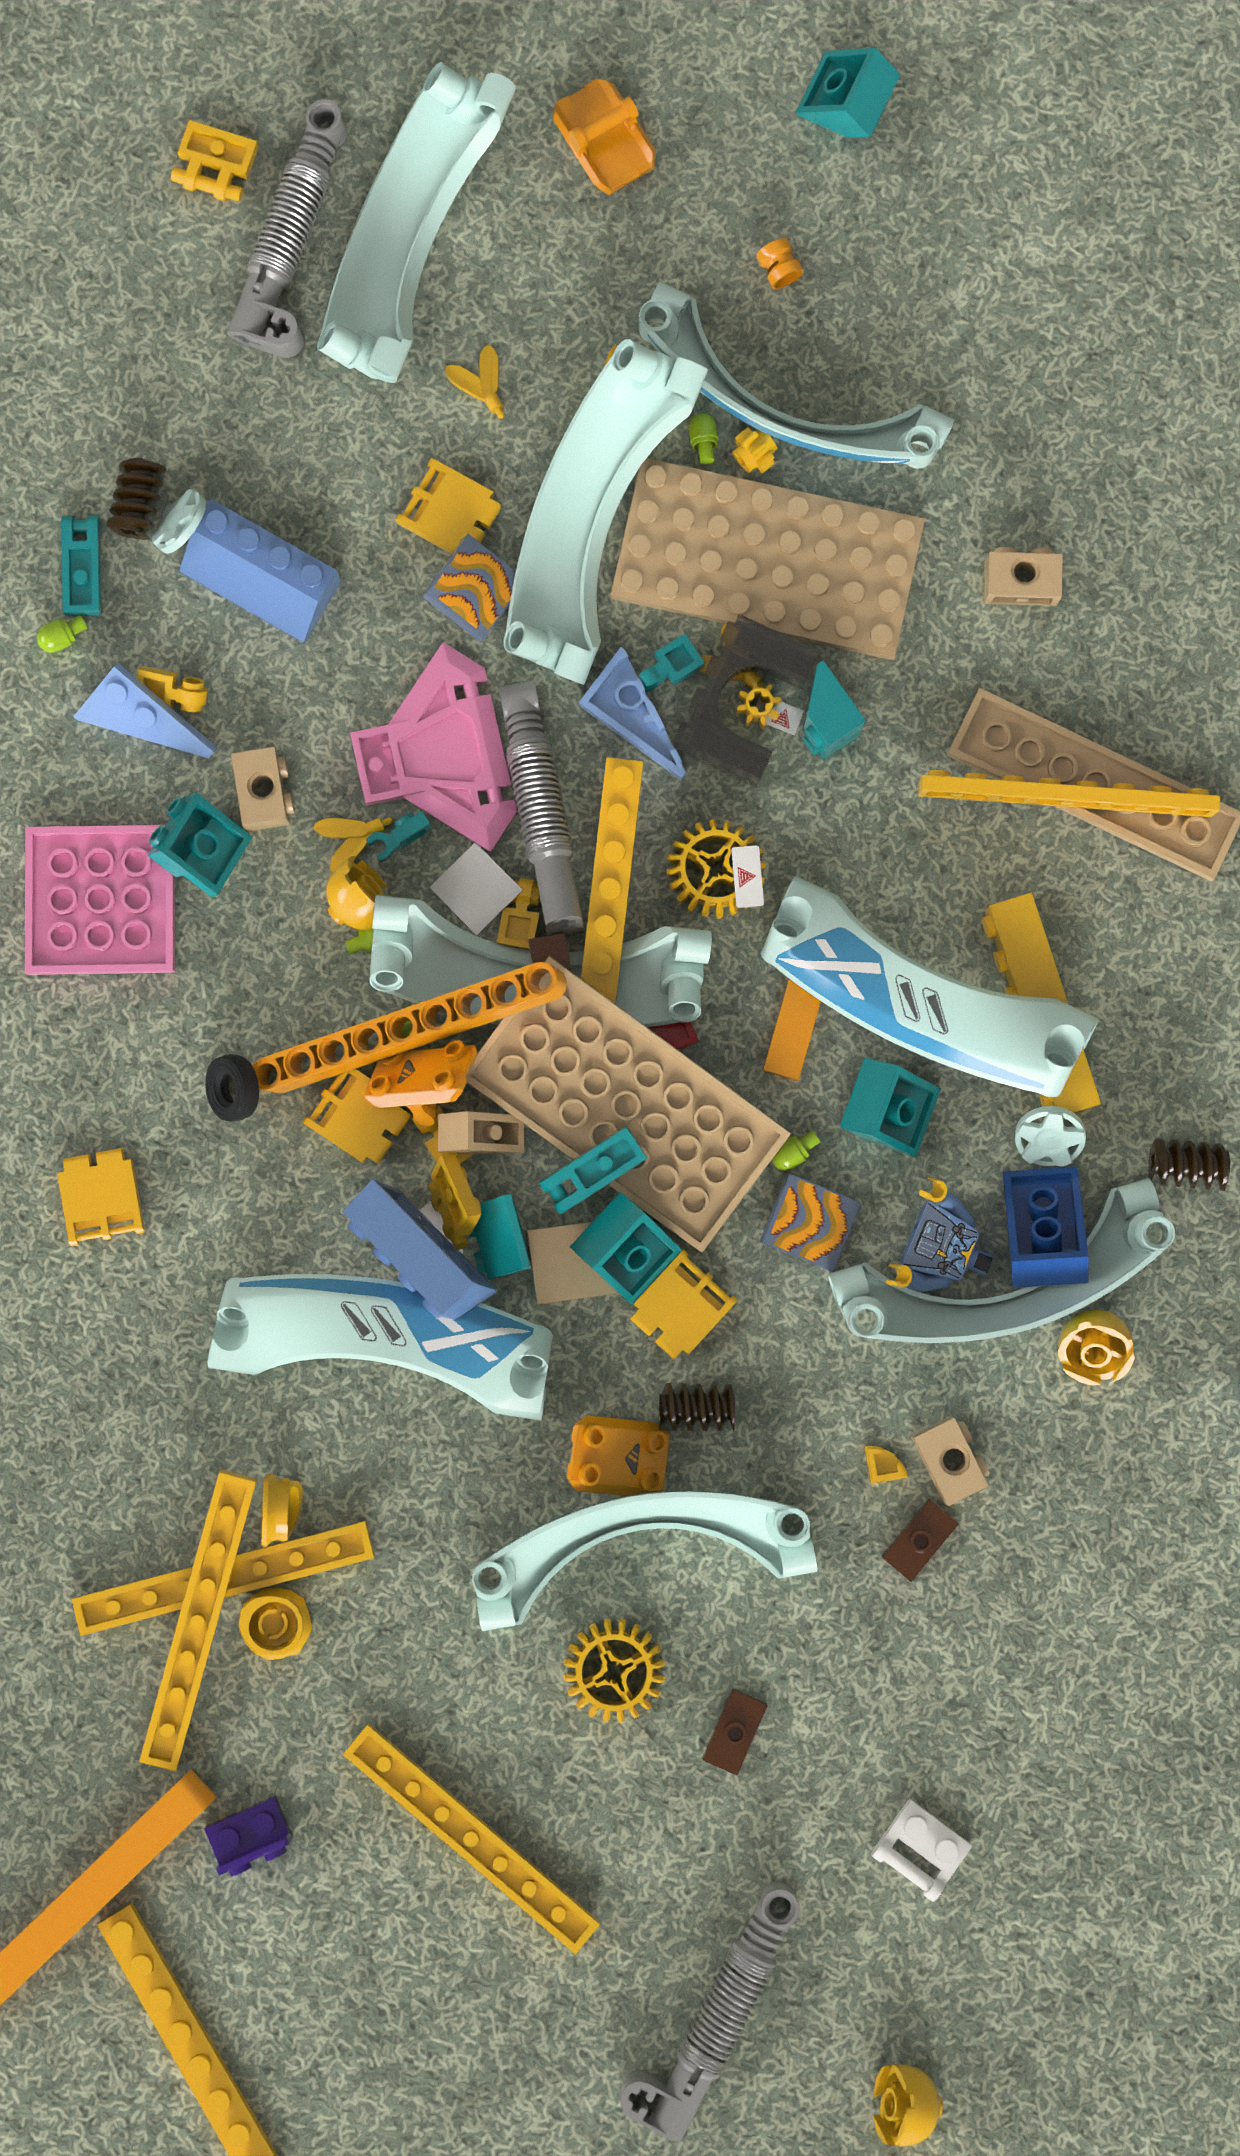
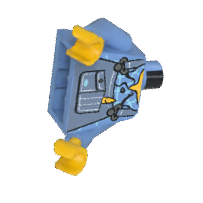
M928 1176L927 1179L933 1183L932 1191L928 1193L920 1189V1196L931 1201L924 1202L900 1263L889 1264V1267L896 1269L897 1277L894 1281L886 1280L887 1285L927 1292L945 1289L953 1281H960L965 1269L983 1276L987 1274L993 1260V1255L974 1248L980 1234L979 1231L974 1229L975 1220L962 1201L947 1190V1186L943 1181Z

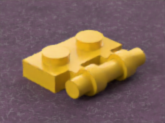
M189 120L177 152L179 158L188 161L189 164L187 170L174 167L171 173V181L183 184L184 189L193 192L199 189L212 193L214 198L227 201V199L241 202L244 188L231 183L234 176L248 180L259 149L258 142ZM203 166L220 171L218 178L213 179L201 175Z
M455 1152L441 1154L431 1173L433 1182L428 1187L432 1194L430 1198L435 1211L440 1213L444 1222L442 1229L445 1237L451 1239L456 1250H460L468 1245L466 1236L471 1235L481 1216V1206L479 1200L473 1196L468 1185L465 1168L460 1166Z

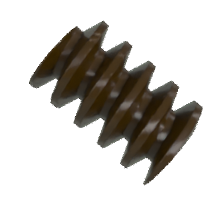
M130 458L119 464V471L122 475L116 478V485L119 487V489L113 492V499L116 503H112L109 509L113 517L108 518L106 523L111 531L124 537L150 540L142 531L143 529L154 528L155 524L145 519L146 515H156L158 512L157 509L148 505L149 501H160V495L151 491L152 487H163V481L154 477V475L166 473L167 469L164 466L142 458Z
M1156 1138L1153 1141L1149 1153L1148 1178L1151 1181L1154 1174L1159 1176L1160 1185L1165 1186L1169 1176H1173L1175 1187H1180L1184 1177H1188L1190 1188H1195L1199 1178H1202L1205 1189L1209 1190L1213 1181L1218 1180L1220 1191H1225L1230 1173V1155L1228 1150L1225 1151L1222 1144H1214L1210 1149L1207 1142H1200L1197 1148H1195V1144L1192 1141H1185L1182 1147L1178 1140L1174 1139L1170 1140L1167 1146L1162 1138Z
M666 1383L662 1394H659V1430H663L666 1420H669L673 1431H677L681 1420H684L688 1431H693L696 1420H699L703 1431H708L711 1421H715L718 1431H723L726 1421H730L734 1432L735 1394L731 1384H726L722 1395H720L716 1384L710 1385L707 1394H704L701 1384H696L692 1394H690L687 1385L681 1383L677 1394H675L671 1383Z

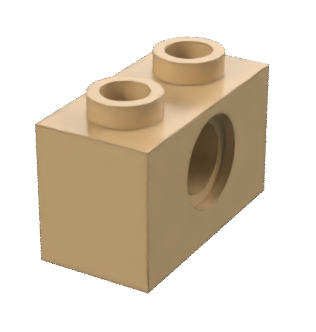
M1012 547L996 548L994 552L989 551L984 569V604L1057 606L1062 598L1063 554L1053 553L1051 549L1047 548L1033 549L1031 553L1016 552V549ZM1018 569L1026 570L1031 575L1032 580L1021 582L1016 578L1014 571Z
M275 746L232 753L231 759L241 822L244 829L250 832L290 825L289 814H295L292 793H285L283 779L289 778L286 757H279ZM261 782H272L274 787L271 794L266 797H259L255 794L256 787Z
M470 1111L438 1114V1152L485 1155L524 1153V1123L509 1114Z
M950 1416L910 1436L945 1505L950 1506L989 1486L985 1477L990 1475L980 1454L974 1457L968 1445L973 1439L963 1420L957 1423L956 1419ZM950 1449H957L962 1456L961 1464L956 1469L948 1470L943 1463L944 1454Z

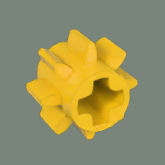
M747 427L735 437L737 448L732 453L746 472L750 473L753 469L757 468L763 474L775 464L773 453L777 450V446L770 435L760 430L752 432Z
M753 682L749 693L745 691L739 692L738 697L745 704L739 705L736 708V714L745 713L747 717L746 727L751 725L753 721L759 722L761 729H765L768 717L772 720L778 719L779 713L772 709V707L781 704L782 699L781 697L773 698L771 684L764 689L758 688L757 683ZM760 698L761 703H767L763 712H758L755 706L751 707L754 699Z

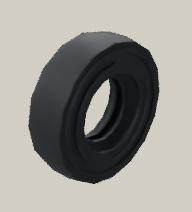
M235 1054L223 1055L211 1062L205 1077V1091L213 1112L221 1120L229 1122L240 1121L250 1117L256 1110L259 1100V1083L251 1063L243 1056ZM230 1075L236 1088L235 1100L232 1099L229 1091L228 1080Z

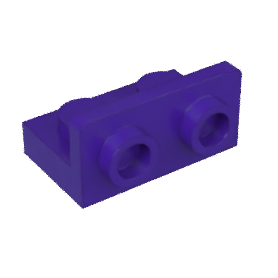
M276 1795L209 1824L204 1828L218 1862L216 1867L218 1875L229 1871L231 1877L252 1867L250 1862L264 1856L266 1861H270L287 1852L285 1846L289 1845L293 1839Z

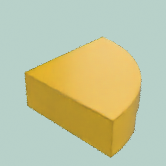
M864 1446L871 1484L908 1478L903 1463L892 1452L879 1446Z

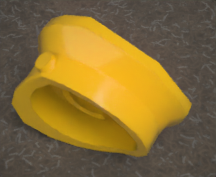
M273 1473L265 1475L263 1481L261 1546L267 1547L275 1540L285 1542L293 1532L300 1515L303 1499L302 1484L299 1481L290 1480L289 1478L279 1479Z
M264 1588L246 1601L240 1610L238 1625L242 1638L254 1654L266 1660L281 1659L298 1654L312 1630L311 1619L304 1598L288 1589Z

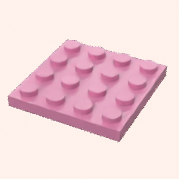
M166 825L25 827V974L175 973V876L147 856L153 847L148 843L150 836L159 826L165 827Z

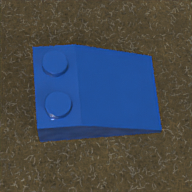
M1078 1166L1004 1171L1003 1183L1012 1287L1089 1283V1256Z

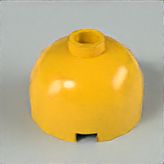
M350 856L332 872L327 881L326 898L330 905L328 913L339 925L345 923L353 929L370 930L373 924L375 896H385L381 888H388V886L368 863L361 860L356 864L354 863L355 856Z
M1102 1309L1084 1310L1075 1314L1063 1326L1058 1341V1357L1063 1364L1065 1373L1078 1382L1101 1385V1380H1107L1112 1377L1114 1382L1121 1379L1131 1369L1134 1361L1133 1337L1125 1322L1112 1312Z
M903 2064L885 2065L876 2077L873 2095L874 2099L882 2094L880 2115L873 2114L877 2134L886 2145H916L930 2137L935 2129L938 2119L943 2112L942 2098L938 2094L932 2079L921 2069Z

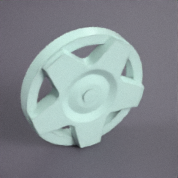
M187 489L184 495L174 504L169 503L162 512L163 519L152 536V542L158 549L167 554L172 553L191 537L204 515L206 508L205 498L198 492Z
M1044 1106L1029 1111L1019 1120L1015 1129L1016 1147L1022 1158L1030 1164L1066 1166L1072 1163V1160L1082 1152L1086 1142L1085 1126L1082 1120L1072 1111L1058 1106ZM1045 1116L1042 1123L1031 1122L1037 1118ZM1063 1118L1069 1120L1075 1127L1065 1126ZM1021 1137L1029 1141L1027 1146L1024 1145Z

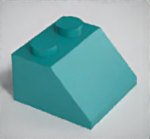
M876 47L825 51L795 113L847 138L871 137L887 101L892 96L900 74Z
M823 660L817 664L812 679L803 727L805 736L802 737V741L813 756L819 754L824 761L857 739L866 720Z
M864 1058L848 1105L844 1111L840 1128L863 1139L912 1157H917L941 1088L898 1065Z
M621 1192L570 1246L581 1259L631 1305L682 1251L645 1212Z
M507 1194L480 1203L481 1216L471 1235H469L470 1238L477 1237L480 1251L474 1253L478 1271L481 1274L486 1273L487 1279L492 1280L532 1269L513 1195Z

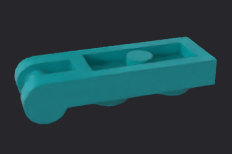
M99 514L87 515V519H75L73 515L61 517L62 609L66 617L102 615L101 519ZM87 533V540L75 541L76 534Z
M626 1125L565 1166L543 1178L539 1185L544 1192L549 1191L555 1200L553 1206L559 1214H562L646 1160L647 1156ZM568 1178L571 1179L577 1188L571 1193H567L561 1184Z

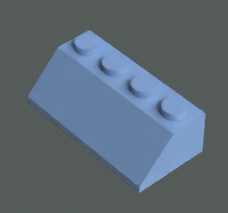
M210 499L206 505L204 515L198 527L188 540L179 569L180 573L302 643H305L341 584L338 571L213 499Z
M372 1179L342 1211L351 1221L348 1224L349 1229L360 1239L365 1240L367 1238L375 1246L372 1250L373 1254L387 1266L392 1264L400 1272L397 1276L398 1280L410 1291L414 1292L417 1290L425 1298L422 1302L423 1306L436 1318L443 1316L455 1320L492 1297L498 1291L459 1250L454 1248L453 1244L399 1189Z

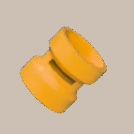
M779 238L768 243L756 254L760 266L767 269L769 273L767 279L774 290L781 289L797 281L804 273L800 261L792 256L793 248L787 238Z

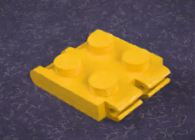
M431 458L427 464L429 470L419 487L414 486L411 491L412 499L403 514L397 515L395 522L450 554H453L461 539L467 534H470L481 543L485 532L477 528V524L489 529L501 509V504L493 500L494 493L490 489ZM435 472H437L438 476L428 492L425 491ZM421 500L422 503L412 520L409 519L418 501Z
M357 1069L338 1074L328 1090L324 1089L320 1094L323 1098L309 1118L305 1117L302 1123L363 1164L369 1158L379 1165L393 1144L383 1137L384 1133L387 1130L398 1137L412 1115L403 1110L402 1106L376 1108L364 1097L370 1078ZM349 1073L351 1077L348 1079V1081L346 1082L338 1096H335V1092L337 1091V1089ZM331 1101L332 1105L319 1124L315 1123L326 1105Z
M123 1148L96 1152L97 1166L92 1165L91 1155L89 1154L63 1159L64 1172L57 1173L70 1246L79 1245V1241L93 1238L112 1239V1235L136 1231V1234L145 1233L134 1162L132 1159H125ZM132 1220L134 1221L133 1224L122 1225L112 1228L110 1226V1224L128 1222ZM94 1227L101 1228V1230L90 1231L78 1234L77 1232L79 1230L91 1229Z
M684 1249L635 1301L634 1305L638 1310L630 1318L648 1336L657 1327L660 1328L663 1333L655 1340V1343L672 1359H675L682 1350L689 1355L738 1301L734 1295L730 1297L712 1281L713 1276L709 1272L705 1274L688 1259L689 1253ZM681 1262L700 1279L699 1282L680 1266ZM707 1285L725 1304L722 1305L704 1287Z

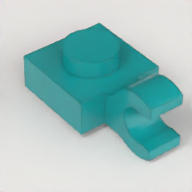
M684 633L654 652V658L658 663L641 672L639 676L645 692L648 693L667 678H669L673 686L679 684L704 668L705 662Z
M422 811L416 815L410 812L402 816L395 822L396 828L391 831V834L376 832L366 839L369 847L376 842L386 844L385 850L376 856L379 862L387 861L394 852L400 848H405L432 830L430 822Z

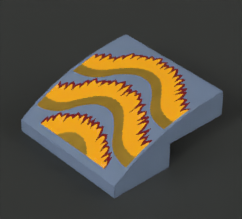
M467 534L461 539L446 565L438 571L423 598L481 642L510 603L516 571L470 534Z
M787 1173L759 1242L834 1272L861 1203Z

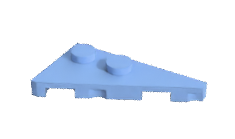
M620 647L581 698L579 706L676 778L682 780L687 774L676 748L674 749L652 701L649 700L640 678L637 677L626 651Z
M117 663L74 715L77 720L208 759L218 749L217 746L120 663Z

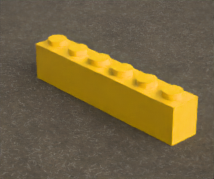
M1032 892L989 905L985 910L986 916L982 917V924L986 936L994 938L998 950L993 952V957L998 972H1005L1009 986L1005 987V994L1024 997L1056 998L1068 1004ZM1082 1049L1059 1096L1047 1097L1039 1093L1042 1107L1058 1106L1077 1113L1101 1104L1084 1049Z

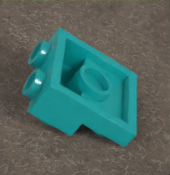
M197 792L183 798L179 796L169 805L166 814L171 817L166 826H159L150 836L148 843L153 847L147 856L173 876L179 877L183 875L210 897L217 896L253 836Z

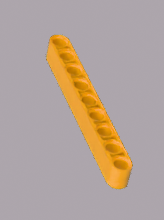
M533 963L262 1057L252 1065L257 1075L259 1089L276 1094L286 1093L560 998L566 991L567 978L560 969L548 963ZM550 972L552 976L551 985L541 991L539 987L540 978L545 973ZM515 984L516 996L507 1003L504 996L505 991L509 986ZM480 996L482 1000L481 1009L472 1015L470 1011L471 1002ZM445 1008L447 1019L444 1024L438 1026L436 1016L440 1010ZM411 1020L412 1032L408 1037L404 1038L402 1035L403 1025ZM377 1032L378 1043L375 1048L370 1050L368 1046L369 1037ZM343 1044L344 1055L341 1060L336 1061L335 1050L339 1045ZM309 1055L311 1064L309 1069L303 1073L301 1064L303 1059ZM275 1067L277 1070L276 1080L272 1084H270L268 1081V1075L271 1069Z
M192 1769L0 1952V2006L217 1798Z

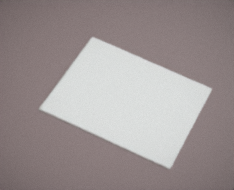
M474 843L430 886L435 894L476 936L522 891L477 843Z

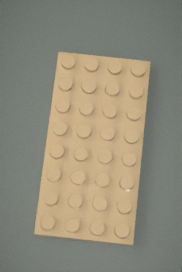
M646 458L638 471L610 599L894 661L925 518Z
M548 956L544 963L560 969L567 978L566 991L560 998L504 1017L478 1052L474 1064L470 1065L466 1075L467 1083L573 1160L627 1125L646 1154L647 1159L608 1185L617 1192L624 1194L635 1205L702 1253L791 1135V1132L558 961ZM550 972L545 973L540 978L539 987L541 991L551 985L552 976Z

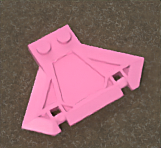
M443 642L389 724L350 732V738L366 806L404 798L491 853L516 815L517 808L515 799L503 801L501 788L511 786V781L491 694L479 695L477 684L487 681L484 667ZM463 687L465 698L457 700L454 689ZM487 792L489 804L480 805L478 793Z

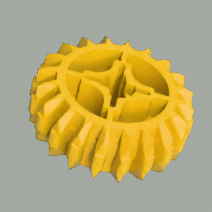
M715 819L710 820L709 831L704 830L701 822L696 823L695 831L697 836H694L687 829L684 830L682 836L687 844L677 840L673 843V848L681 854L673 853L668 855L667 861L678 865L677 867H670L666 871L667 876L678 877L677 880L670 883V890L676 891L682 888L683 891L677 896V901L682 903L688 898L692 899L688 906V911L691 913L696 910L698 904L702 905L701 916L703 918L708 917L710 908H716L715 916L717 919H722L723 907L728 908L731 916L737 915L735 892L723 897L707 896V893L718 884H724L730 888L732 886L735 887L733 869L729 864L732 848L752 846L755 842L753 835L748 836L744 841L741 839L744 832V827L739 826L734 834L729 832L731 822L728 820L724 822L723 830H717ZM719 841L726 843L714 854L695 850V848L707 842ZM759 848L761 856L763 854L762 848ZM726 855L722 871L725 874L720 876L718 873L717 877L712 876L709 883H707L710 872L708 864L712 862L714 865L715 861L720 862L722 857ZM687 858L693 861L703 874L697 890L691 885L686 874L685 864ZM760 861L761 871L765 870L766 863ZM762 876V885H763V884H764V881H765V877Z
M605 1618V1631L600 1632L597 1624L593 1622L590 1624V1631L593 1634L591 1638L583 1631L577 1634L578 1639L583 1643L582 1647L570 1643L568 1650L577 1655V1658H565L564 1665L575 1668V1671L565 1673L563 1678L567 1682L576 1681L577 1684L568 1689L569 1696H574L580 1692L582 1693V1696L576 1702V1706L579 1709L583 1708L588 1702L592 1704L588 1712L589 1717L593 1718L600 1708L604 1710L603 1722H609L610 1711H617V1720L619 1723H622L625 1720L623 1710L629 1709L631 1716L637 1718L639 1717V1711L636 1704L640 1703L647 1710L651 1708V1702L646 1697L647 1693L653 1697H659L660 1690L653 1686L652 1682L663 1683L665 1676L654 1672V1669L665 1667L664 1659H652V1656L657 1655L661 1648L659 1644L647 1648L646 1645L652 1639L650 1632L645 1633L640 1639L637 1637L640 1631V1624L635 1623L631 1631L627 1632L625 1631L626 1619L620 1618L618 1629H611L612 1622L610 1618ZM607 1640L625 1641L633 1645L638 1652L619 1656L612 1651ZM596 1646L602 1664L599 1669L592 1672V1675L584 1678L582 1671L584 1660L590 1650ZM605 1653L608 1654L611 1662L616 1661V1666L618 1663H621L623 1666L625 1665L621 1669V1683L623 1687H621L618 1679H612V1675L610 1678L604 1675L608 1671V1658ZM645 1662V1679L641 1687L632 1694L627 1682V1676L632 1670L637 1668V1665ZM610 1685L615 1688L622 1700L603 1699L590 1689L595 1686Z

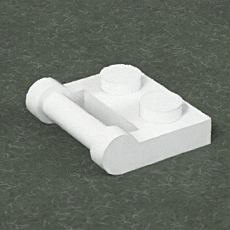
M909 1798L872 1850L871 1856L880 1863L883 1861L888 1863L924 1890L923 1895L934 1902L941 1895L946 1883L972 1848V1844ZM897 1839H900L939 1868L933 1878L892 1848Z

